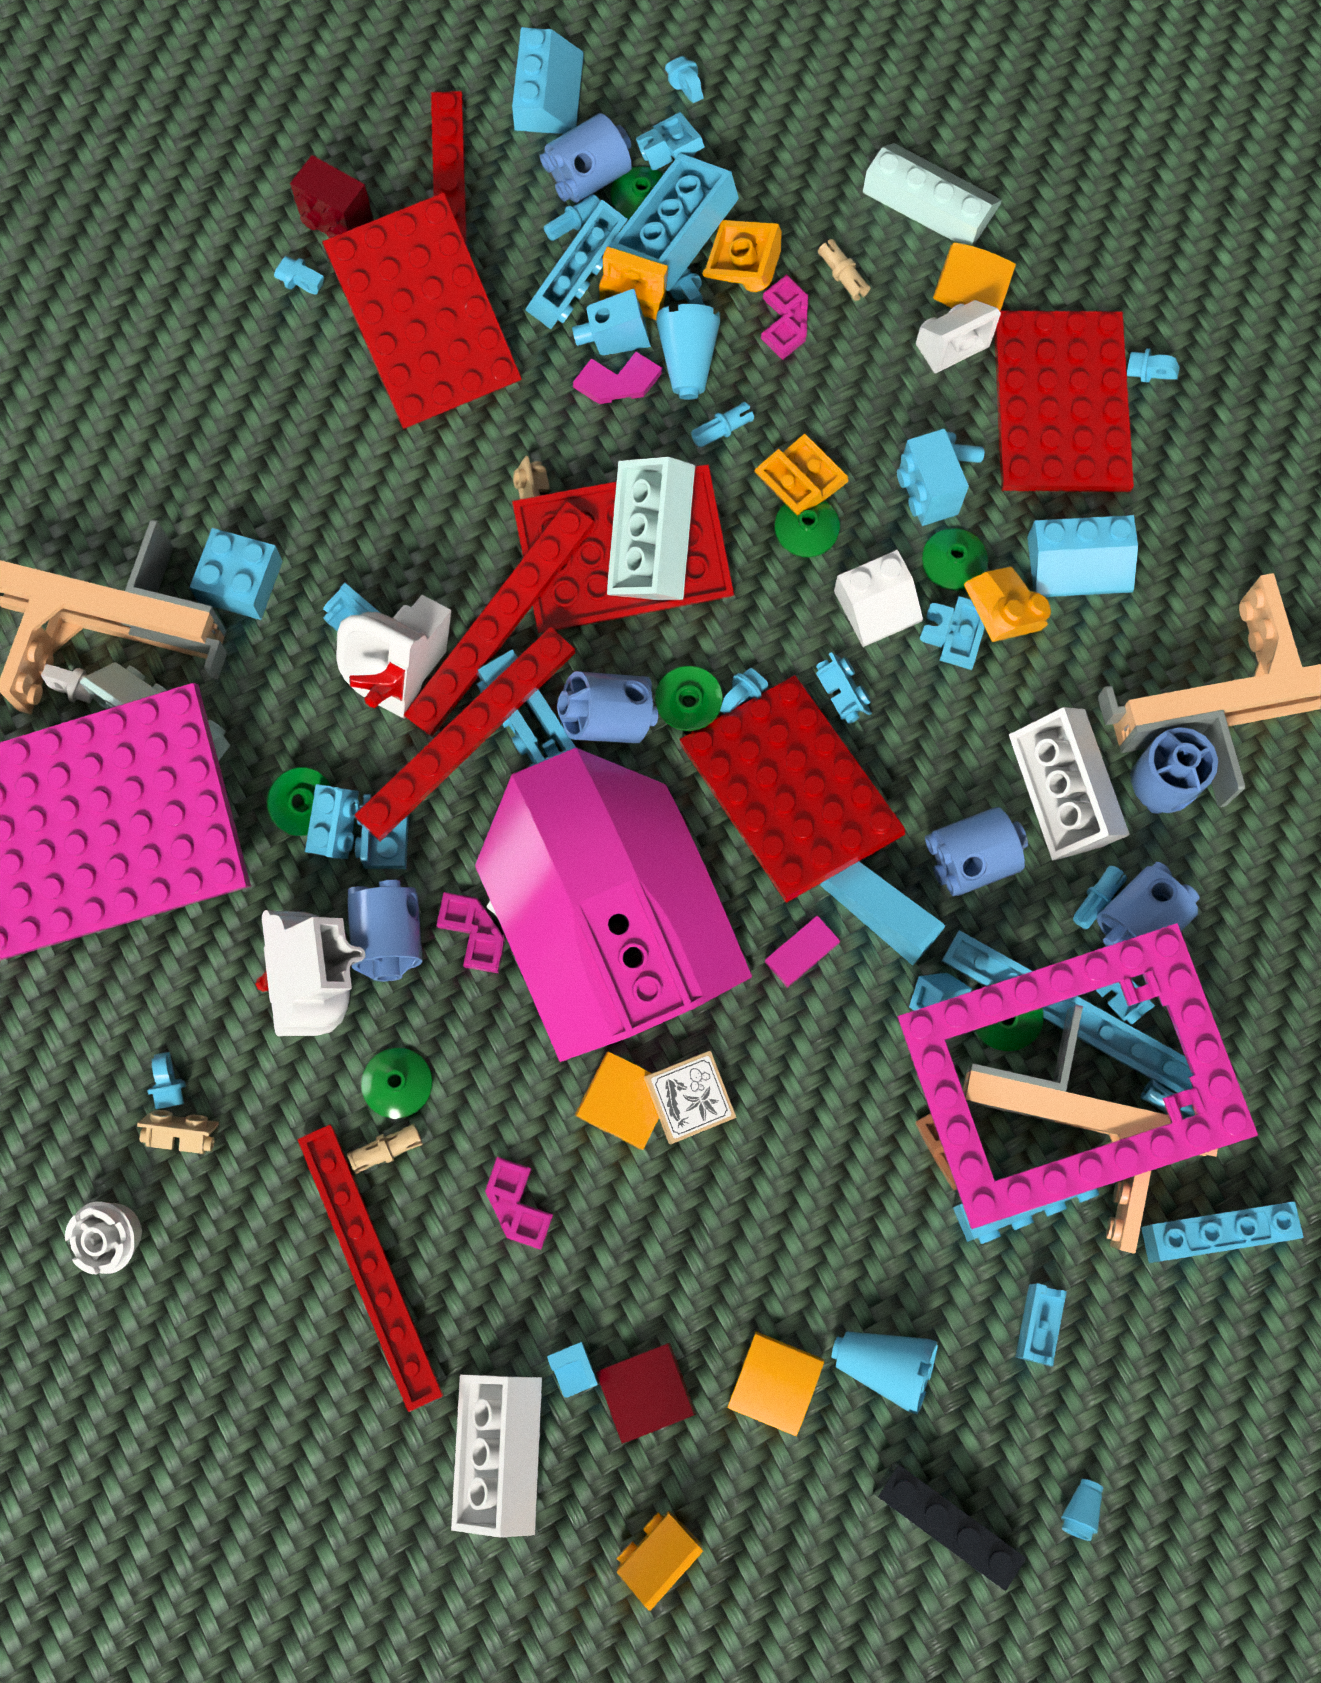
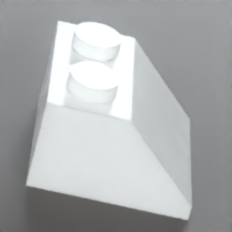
M977 300L966 305H956L948 314L938 319L933 317L925 321L919 329L916 345L936 374L990 347L1001 313L998 308Z
M898 550L837 576L834 592L863 647L923 621L913 578Z

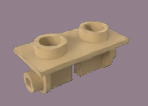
M525 456L519 467L514 471L513 476L514 486L519 491L520 499L541 496L539 492H548L550 490L546 468L539 461L530 463L528 456Z
M155 1110L148 1113L137 1124V1127H144L140 1132V1142L146 1143V1147L172 1150L175 1137L180 1138L179 1151L205 1154L206 1151L213 1150L214 1137H209V1135L217 1128L219 1122L208 1121V1118L203 1115H188L185 1118L172 1116L173 1113L170 1111Z

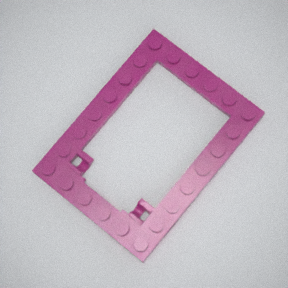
M1178 923L897 1016L971 1229L1258 1136ZM1143 974L1146 985L1135 988L1131 978ZM1118 982L1128 1006L1159 996L1162 1007L1166 1006L1192 1073L1189 1079L1193 1088L1162 1098L1171 1123L994 1181L945 1040ZM1192 1105L1195 1115L1183 1118L1180 1108Z

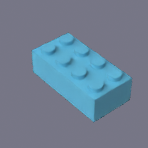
M680 153L609 247L667 265L666 290L670 291L739 199L732 172Z

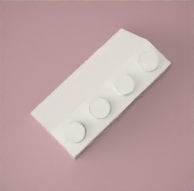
M1063 707L1009 734L1052 860L1098 849L1130 835L1085 709Z
M460 1375L451 1531L494 1537L535 1535L542 1377Z

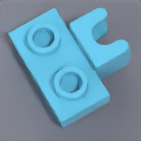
M681 112L654 125L653 129L636 138L644 161H649L651 170H657L672 162V157L676 159L680 153L693 157L697 151L705 148L701 136Z
M959 596L955 609L938 603H931L926 617L928 620L936 622L938 626L925 625L920 640L938 647L943 646L939 661L972 670L985 628L972 600Z

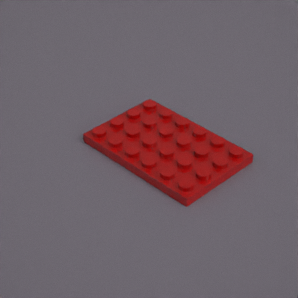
M444 193L322 241L403 430L522 380Z
M1000 311L1001 315L994 332L1001 491L1131 492L1134 482L1123 312Z
M709 464L695 467L683 600H652L607 595L617 481L512 501L523 558L566 502L576 507L595 523L534 603L533 610L538 634L544 633L550 627L557 631L733 597L734 592Z
M795 675L762 693L760 699L755 697L733 709L730 713L715 719L708 726L695 730L679 739L681 747L786 903L905 835L904 826Z

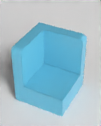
M948 973L919 976L909 1008L915 1011L969 993L972 988Z
M583 1342L547 1356L564 1397H570L599 1384Z

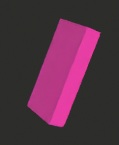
M816 916L765 959V963L788 988L840 943V940Z

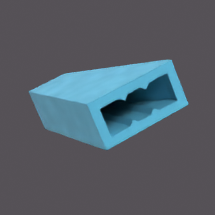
M860 862L853 864L819 884L911 965H914L945 928L941 921Z

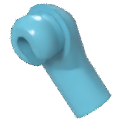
M946 432L958 461L976 463L983 461L984 448L982 446L955 444L956 434Z

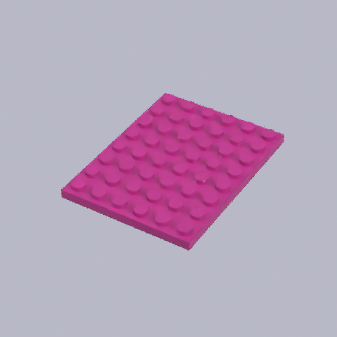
M190 683L0 742V961L251 887L198 684Z

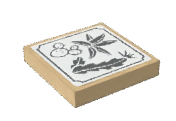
M711 1051L704 1052L644 1076L669 1144L736 1118Z

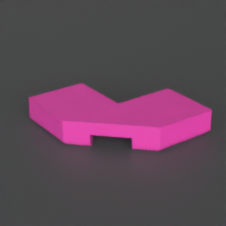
M787 274L763 293V299L781 318L762 332L761 339L782 360L806 341L808 295Z
M635 352L617 375L591 359L573 381V388L598 404L611 403L612 400L631 397V399L641 398L647 394L660 377L662 367Z
M444 892L436 925L437 928L470 934L463 964L465 968L499 973L505 938L498 927L492 921L478 898Z
M497 1157L485 1192L508 1239L542 1250L554 1215L520 1203L532 1169Z

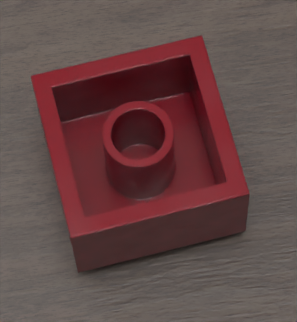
M313 155L310 156L290 183L295 198L294 201L300 214V220L311 230L318 229L327 234L329 238L374 221L365 184Z

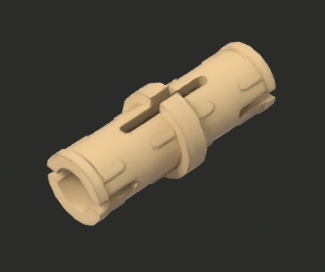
M834 239L828 240L830 247L823 243L818 249V254L822 256L833 271L832 276L834 279L841 281L853 300H860L858 294L860 293L864 297L870 291V286L855 269L856 263L851 258L848 259L836 244V241Z
M413 1123L387 1136L379 1135L376 1137V1141L350 1151L347 1155L355 1174H358L384 1161L386 1163L394 1161L393 1157L421 1146L423 1143Z

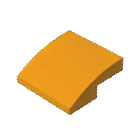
M953 243L950 246L933 298L950 308L959 304L966 305L977 300L996 307L1001 311L1016 264L989 251L965 244Z
M607 246L603 255V277L599 284L600 301L635 289L644 317L656 320L657 312L664 306L668 266Z
M803 434L784 452L780 449L775 451L754 470L797 516L803 511L810 510L823 502L848 482V476L806 434Z
M606 1052L575 1116L643 1150L659 1119L644 1080V1076L652 1073L619 1056Z
M755 1332L727 1408L797 1437L825 1359Z

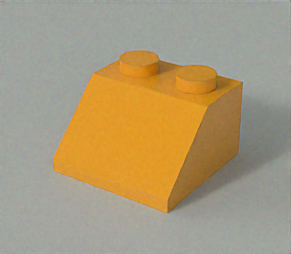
M670 1511L664 1516L658 1512L643 1528L647 1533L638 1545L633 1541L630 1542L617 1557V1560L621 1563L617 1567V1574L649 1611L652 1610L703 1552L702 1543Z

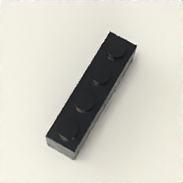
M895 1462L891 1464L873 1492L875 1496L1004 1591L1008 1589L1026 1560V1557Z

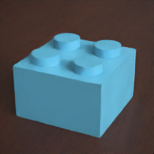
M945 428L907 440L904 453L901 455L900 467L897 469V478L900 486L908 491L910 496L908 502L912 515L914 517L918 516L922 526L958 515L969 485Z
M212 528L189 588L198 603L261 620L283 561L276 546L273 544Z

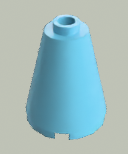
M679 304L678 311L669 312V306L662 308L657 312L656 323L672 391L679 394L680 399H697L698 394L703 393L706 388L720 325V312L718 311L714 314L713 307L700 304Z
M847 1331L843 1338L839 1336L836 1338L831 1358L837 1360L836 1368L909 1413L918 1414L926 1395L925 1388L927 1382L932 1375L938 1345L936 1341L925 1338Z

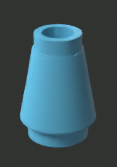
M1081 1479L1080 1485L1061 1517L1064 1521L1063 1531L1077 1538L1091 1541L1093 1533H1098L1103 1486L1088 1479Z

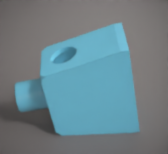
M635 289L588 305L586 310L589 322L572 327L576 345L579 346L595 341L600 355L651 347L645 318Z

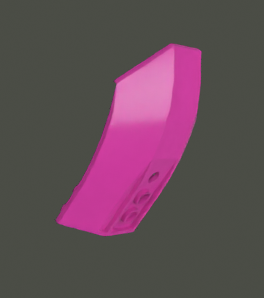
M573 748L511 775L475 867L559 1062L634 1036L695 1009L752 978L711 878L666 784L578 748ZM614 914H623L628 919V929L623 934H613L609 930L608 921ZM630 947H637L642 952V961L636 967H628L623 962V954Z

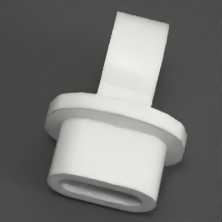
M45 665L41 677L48 687L61 693H67L69 701L73 703L77 699L87 703L92 701L93 697L80 683L87 676L86 670L76 668L73 671H69L53 665Z

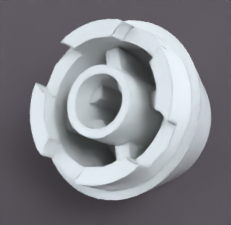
M92 1202L83 1206L70 1219L65 1231V1241L70 1239L71 1249L76 1256L72 1261L81 1270L90 1274H109L121 1270L131 1259L142 1236L141 1224L136 1214L125 1205L108 1202Z

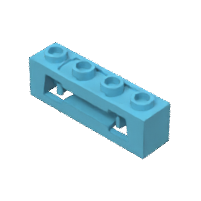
M513 649L478 669L480 682L477 683V686L481 693L518 658ZM539 690L526 701V704L550 739L542 744L543 753L548 758L544 759L540 753L538 740L518 709L502 724L503 728L509 726L515 734L511 739L521 755L527 753L533 762L529 767L576 748ZM555 741L560 746L562 752H559V750L557 749Z
M1295 1201L1141 1227L1149 1263L1304 1238Z

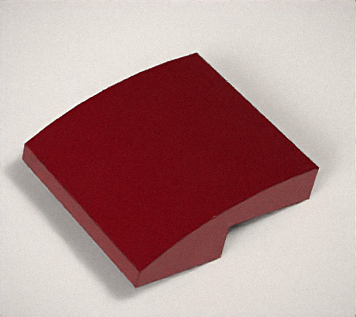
M670 1343L596 1371L622 1444L696 1415Z

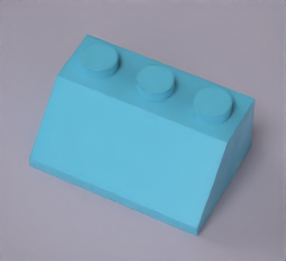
M521 27L512 103L515 131L565 134L577 127L584 52L552 29Z
M1134 515L1034 521L1027 536L1034 592L1044 597L1133 592L1138 552Z

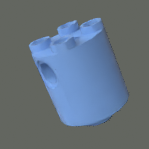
M599 113L546 144L545 153L540 155V160L548 173L551 172L556 180L555 189L561 200L565 202L570 199L572 202L578 203L631 170V158L628 151L631 148V141L621 125L615 126L607 116Z
M575 671L567 679L557 702L558 714L565 733L570 739L640 743L647 734L649 727L655 726L658 721V709L656 706H653L651 679L645 676Z
M1178 727L1166 730L1154 739L1132 768L1130 777L1134 793L1152 813L1181 811L1211 784L1217 773L1218 757L1214 746L1206 736L1194 729Z
M994 807L939 828L925 836L926 846L931 855L935 856L937 865L933 867L935 877L941 886L947 885L952 896L965 894L1019 873L1024 869L1023 849L1028 846L1026 833L1022 825L1018 821L1012 823L1008 815L1000 807Z
M1156 862L1153 866H1147L1097 915V923L1106 935L1103 942L1107 947L1178 923L1180 931H1182L1198 915L1196 902L1200 897L1191 886L1187 884L1181 885L1173 878L1171 871L1164 864Z
M398 880L379 882V887L376 888L364 886L349 888L347 904L350 945L361 947L365 951V958L351 965L352 968L373 980L385 982L399 980L408 969L421 965L423 959L418 893L413 887H401Z

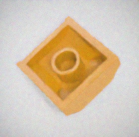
M722 220L719 224L706 268L703 270V276L727 282L742 283L743 287L750 292H758L768 287L772 281L781 253L782 231L779 224Z
M1006 567L987 571L964 583L992 642L1038 632L1048 625L1047 619L1051 615L1048 600L1043 595L1030 591L1014 568Z

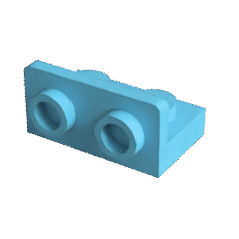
M316 784L305 852L325 855L330 858L348 859L349 852L354 843L352 831L354 815L359 811V791Z
M364 794L363 804H359V810L372 798L371 794ZM409 815L381 842L362 825L361 838L357 837L355 841V856L360 858L365 869H406Z

